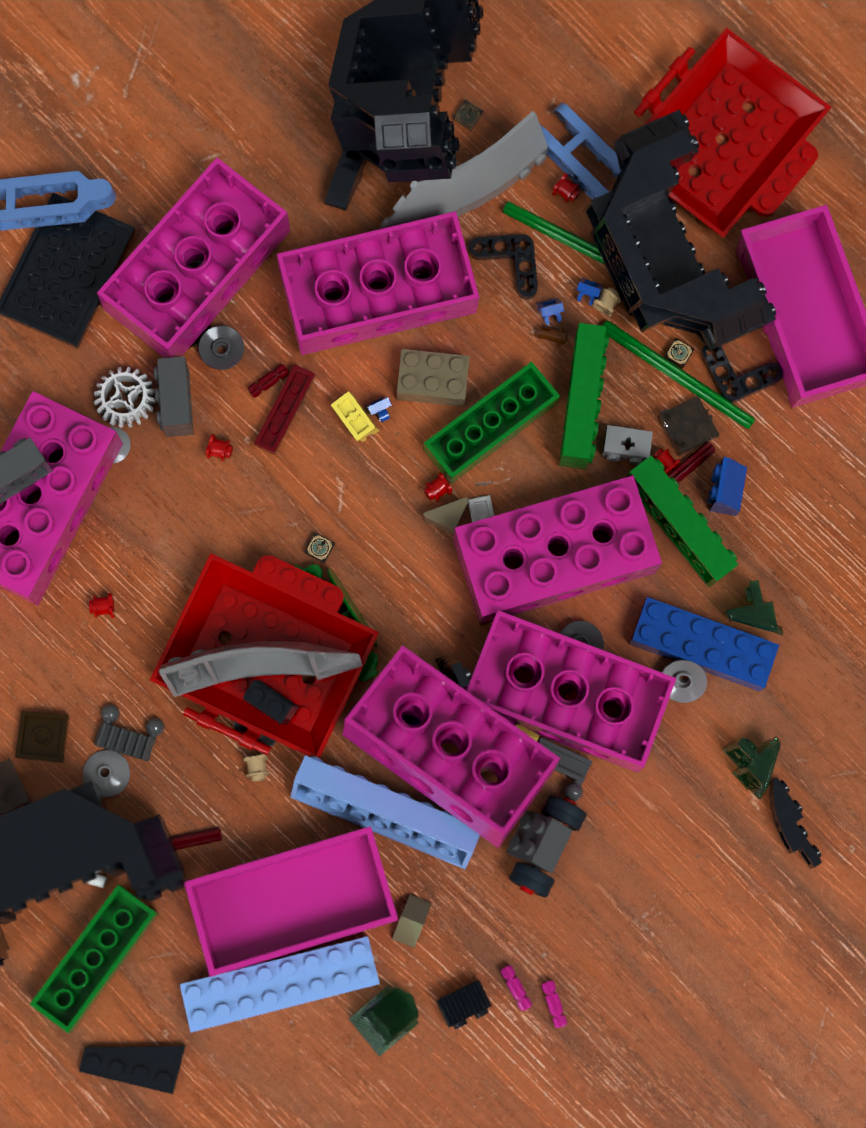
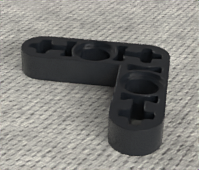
M530 236L478 237L470 242L469 254L475 260L514 258L516 287L519 297L524 300H530L535 297L538 284L534 242ZM522 241L525 242V245H529L526 250H522L521 247H514V252H511V242H514L513 246H520ZM499 242L507 245L508 249L503 253L495 249V245ZM488 243H492V253H488L489 249H482V253H477V250H473L478 244L481 248H488ZM522 262H528L532 269L525 273L519 269V265ZM529 278V288H533L530 290V293H526V291L522 289L524 288L525 279Z
M705 345L701 350V357L720 395L732 403L777 384L783 376V370L780 365L769 363L737 377L722 347L714 349L717 351L715 358L719 362L713 366L712 364L715 360L711 354L707 355L708 349ZM716 368H726L728 375L724 378L718 377L715 372ZM769 369L772 372H777L775 379L769 376L764 381L762 380V377L768 374ZM729 379L732 380L729 382L731 390L736 389L737 391L735 397L732 394L727 395L729 388L725 382ZM746 379H756L758 386L754 389L749 388L746 385Z

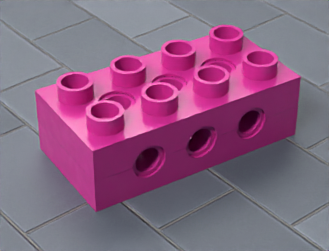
M216 158L97 292L104 311L163 358L181 357L290 233L288 213L219 158ZM224 227L232 228L225 234L218 233ZM193 261H202V264L195 268L188 267ZM164 294L173 295L168 301H159V298Z
M456 211L277 254L279 273L301 355L477 312L479 294ZM418 271H425L430 277L418 279L413 274ZM379 281L384 283L386 287L375 290L369 285ZM330 292H337L342 295L340 299L333 301L325 298Z
M32 391L1 451L7 452L20 439L26 438L27 440L31 437L53 472L0 504V588L38 606L116 459L123 442L115 430ZM59 450L63 451L61 460L56 463H49L52 453ZM41 491V498L37 503L27 504L28 497L33 492ZM13 532H19L17 543L12 546H6L7 537Z
M634 476L454 528L453 541L479 625L493 622L497 610L514 616L655 574L662 564ZM604 531L608 534L610 541L607 543L597 542L592 532ZM560 544L565 548L566 553L562 556H554L549 552L548 545ZM510 556L516 557L520 560L521 567L514 570L509 569L504 565L503 559Z
M497 610L467 692L515 726L518 724L542 737L638 773L646 764L677 678ZM519 668L529 670L532 674V681L527 684L518 682L514 677V671ZM562 685L573 687L576 692V699L567 701L561 698L558 692L559 687ZM605 702L617 704L620 709V716L617 718L607 716L603 711V704Z
M403 645L344 721V737L497 848L500 847L546 784L560 760L557 755ZM409 715L414 716L420 723L415 726L408 725L402 718ZM446 743L453 744L459 752L449 754L442 749L441 745ZM484 771L492 772L496 775L498 781L494 783L487 782L481 777L480 773Z

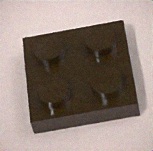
M21 711L15 758L64 763L70 716Z

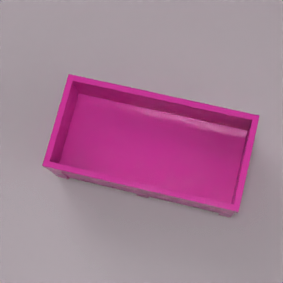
M820 206L741 230L736 250L739 262L742 263L748 280L757 278L759 282L764 284L767 291L765 296L776 310V320L764 326L763 329L765 334L768 335L777 363L783 370L782 377L789 394L788 399L791 407L794 408L866 386V310L828 206Z
M371 826L184 882L210 977L398 921Z

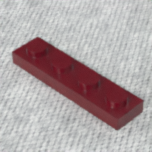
M296 364L294 365L254 442V446L273 455L276 454L315 378V373Z

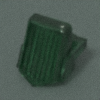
M759 580L750 581L744 591L746 601L751 602L752 605L726 610L725 615L730 622H738L782 636L784 634L783 628L777 625L773 601L763 603Z
M744 737L728 743L722 750L738 766L732 774L747 790H751L758 799H761L770 783L781 747L780 740L777 737H773L764 741L757 749L752 741Z
M388 985L351 1016L349 1020L380 1057L419 1023L417 1021L419 1013L412 994L398 987L390 988Z

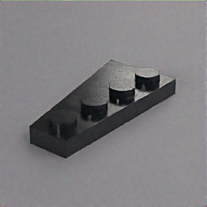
M445 656L435 659L443 675L464 690H467L470 685L471 675L466 666L462 667L460 661Z
M186 1046L85 1047L79 1072L174 1094Z

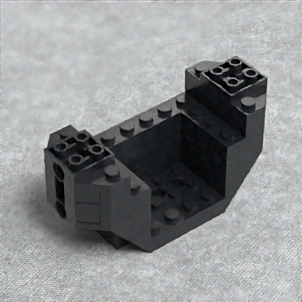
M374 0L343 19L328 84L334 99L331 121L342 150L355 151L385 172L388 182L451 179L453 169H456L455 155L460 149L459 138L454 135V122L450 121L447 111L440 112L438 103L442 101L441 88L445 85L444 72L448 69V63L471 62L473 52L477 51V35L481 33L480 19H483L484 16L483 6L479 5V0Z
M677 110L621 135L614 142L620 173L611 191L591 200L584 210L593 227L591 236L619 293L620 299L628 316L635 318L641 333L660 324L694 333L710 352L775 321L776 310L765 296L767 291L764 284L759 282L757 278H752L728 289L727 285H729V282L724 272L721 273L718 268L705 274L703 265L700 262L698 263L694 256L696 254L692 242L688 243L685 236L687 233L683 222H679L676 217V206L667 197L679 184L680 176L678 169L681 165L691 161L699 152L697 149L699 148V143L694 135L691 136L688 129L689 121L686 115H682L680 110Z
M92 781L71 790H60L0 816V924L5 925L17 920L16 915L21 914L22 910L28 908L27 903L36 900V903L51 898L50 893L59 890L60 894L74 888L73 884L82 880L83 884L97 878L96 874L99 872L112 874L115 877L126 873L131 887L136 890L138 898L146 899L149 902L161 898V892L169 890L174 892L184 888V882L189 881L161 815L158 814L151 818L131 823L108 811L98 785ZM0 926L1 967L4 965L3 961L9 958L7 950L10 949Z

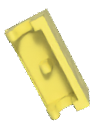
M350 391L331 404L357 442L359 440L361 442L366 441L368 435L376 434L380 431Z

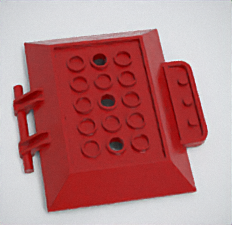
M728 28L721 33L691 70L688 69L687 62L695 54V50L692 47H688L681 56H677L669 66L668 72L653 89H649L641 99L640 105L634 110V114L637 117H641L647 109L652 114L644 125L677 110H680L682 115H686L689 121L688 129L691 136L694 135L699 143V148H697L699 152L691 161L681 165L678 169L680 176L679 184L668 196L722 238L727 235L748 208L762 217H769L775 213L816 163L818 151L805 139L832 108ZM675 77L679 84L666 100L662 102L660 98L661 92ZM751 104L754 107V111L750 113L744 111L743 105ZM716 137H726L727 143L724 145L717 143ZM697 168L701 175L693 177L689 174V169Z
M210 553L149 681L170 690L159 672L162 664L175 657L183 658L190 656L191 653L197 650L206 651L234 644L269 641L305 642L357 653L361 658L363 666L320 680L316 678L312 684L304 683L303 675H264L222 682L181 695L206 707L202 713L186 707L183 716L196 721V725L209 731L211 729L238 741L242 747L251 751L254 749L268 756L272 747L259 741L261 736L264 735L308 757L320 759L380 632L338 613L344 601V594L339 587L270 555L261 557L252 573ZM230 632L232 636L231 642L223 645L219 640L221 633ZM254 680L262 681L299 706L289 724H278L274 719L256 709L255 706H251L247 701H243V696ZM220 715H223L248 727V729L243 734L216 720Z

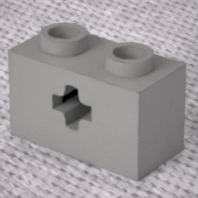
M607 425L602 457H606L611 462L626 460L632 465H639L650 456L653 432ZM624 443H629V450H625Z

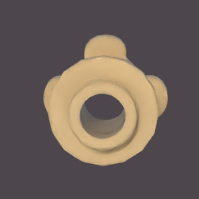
M610 287L608 289L603 288L598 300L595 299L593 301L592 307L610 318L615 305L621 302V299L618 297L619 293Z
M265 754L243 758V761L247 763L248 774L246 778H251L252 782L266 780L265 776L269 775L265 762L268 760V757Z

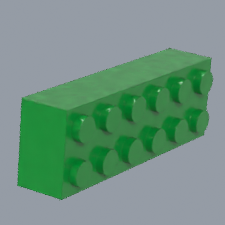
M579 323L575 334L559 466L586 470L588 463L592 464L595 456L596 444H592V441H595L598 433L599 422H595V420L598 419L601 409V400L597 399L600 398L603 391L604 378H600V376H603L606 367L607 356H603V354L605 355L609 344V334H606V326Z
M531 361L423 443V450L449 483L453 484L557 405L560 395Z
M651 455L632 469L626 477L634 476L644 508L707 587L710 588L739 565L736 562L737 557L733 551L727 550L724 547L721 536L716 531L712 532L708 527V521L702 513H697L692 507L694 505L692 500L686 494L683 495L680 492L677 481L672 476L668 477L664 472L665 468L661 461L657 458L654 459ZM650 499V500L652 501V503L649 504V503H647L646 501H648V500Z
M117 885L29 1005L65 1032L72 1033L159 913L123 886Z

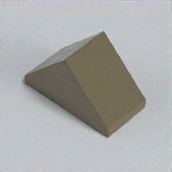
M467 497L424 512V522L454 535V528L458 527L467 508Z
M409 895L392 939L414 948L432 903Z

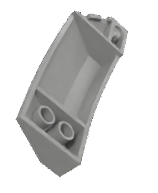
M532 111L495 144L467 162L457 166L456 169H453L451 179L413 181L410 184L411 192L407 197L405 195L401 196L393 207L395 212L389 218L384 219L381 223V229L455 211L457 217L497 197L519 179L524 180L527 178L535 165L540 166L547 159L548 145L536 113Z
M269 641L234 644L206 651L197 650L191 653L190 656L170 659L167 663L162 664L159 672L173 696L176 697L218 683L264 675L316 676L317 680L363 665L357 653L305 642Z

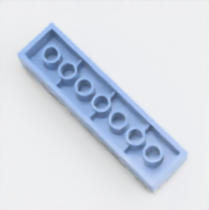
M305 755L294 779L290 798L360 827L367 828L371 826L372 831L462 869H466L480 836L447 811L437 810L427 802L420 803L415 801L405 793L398 794L393 792L383 784L371 783L361 775L349 774L343 768L325 764L317 757Z
M364 937L180 984L190 1032H195L380 983L369 938Z

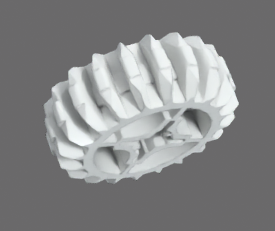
M118 367L117 374L110 370L109 378L104 375L101 377L104 384H96L100 391L94 392V396L98 398L94 400L95 406H100L97 412L98 414H103L102 418L104 421L110 419L112 426L118 421L120 428H123L124 423L127 422L128 427L132 428V421H136L140 425V417L148 419L146 411L153 412L154 409L149 404L156 403V399L151 397L155 395V389H150L153 386L152 381H147L148 377L146 374L140 376L138 369L132 373L130 367H127L125 372L122 371L121 367ZM121 382H132L138 386L125 387ZM115 386L116 393L107 402L108 393ZM120 390L127 395L130 405L123 401ZM143 393L142 402L135 409L134 401ZM125 408L129 413H118L112 409Z

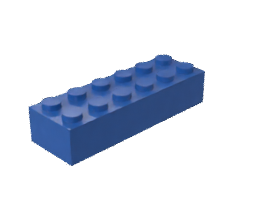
M649 597L643 603L629 645L673 661L684 659L694 662L709 674L759 692L766 687L779 648V644Z

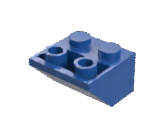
M723 457L720 463H716V467L713 468L711 474V482H714L712 490H709L707 504H710L709 511L732 516L738 515L741 508L747 472L746 466L728 457Z

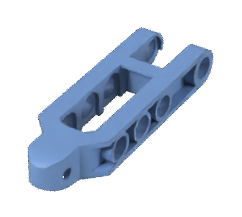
M561 102L552 112L556 114L558 119L566 126L565 129L574 138L565 146H562L540 125L548 145L547 156L564 173H567L568 177L575 184H579V188L593 200L609 191L571 152L580 144L583 147L586 146L597 157L596 160L598 162L601 161L612 171L614 177H618L620 173L617 155L569 106Z
M79 171L0 179V200H6V210H0V231L85 222L96 210L105 209L113 205L116 200V192L107 180H89ZM78 190V198L71 203L16 208V199L23 198L26 195L39 194L44 196V193L61 192L63 194L66 191Z

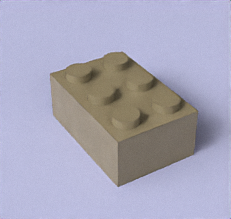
M401 349L397 400L464 407L470 356Z

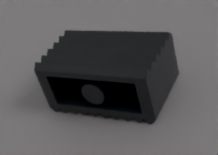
M254 680L243 696V701H247L251 706H255L263 714H266L282 725L289 724L299 708L298 705L260 680Z
M479 979L436 1000L448 1028L453 1026L455 1030L466 1025V1019L473 1015L477 1019L488 1014L487 1008L492 1006Z

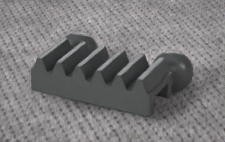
M114 704L105 705L101 710L103 722H101L94 745L149 762L156 737L164 731L163 721L159 718L149 719L146 723L148 735L145 736L111 726L112 722L119 718L120 711Z
M541 737L539 743L560 758L554 771L573 779V782L567 784L564 789L565 797L572 801L579 800L583 795L582 783L593 761Z

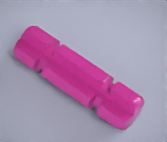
M508 965L502 968L500 973L507 980L506 984L514 999H517L519 1009L521 1011L529 1009L532 1003L529 997L525 996L526 992L519 978L515 977L513 967Z
M553 980L542 983V989L547 995L545 998L550 1014L554 1017L552 1019L556 1028L566 1026L567 1020L565 1015L562 1014L564 1011L559 995L555 992V983Z

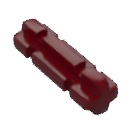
M280 364L275 368V371L271 370L258 379V383L248 386V392L253 398H256L262 394L261 391L265 392L278 383L280 378L283 379L288 376V369L285 365Z

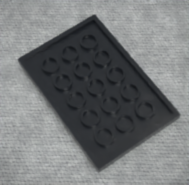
M53 193L47 205L71 203L74 201ZM95 211L85 222L36 227L0 298V315L78 349L101 303L97 292L116 272L136 231L135 227L98 211Z

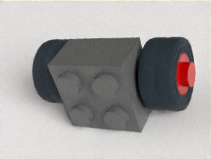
M549 795L542 808L541 813L543 815L526 810L506 851L509 855L522 861L515 864L509 880L520 886L519 890L531 896L534 893L545 898L549 895L555 880L541 871L553 873L573 830H580L587 815L585 811L576 806L574 801L565 797L561 799Z

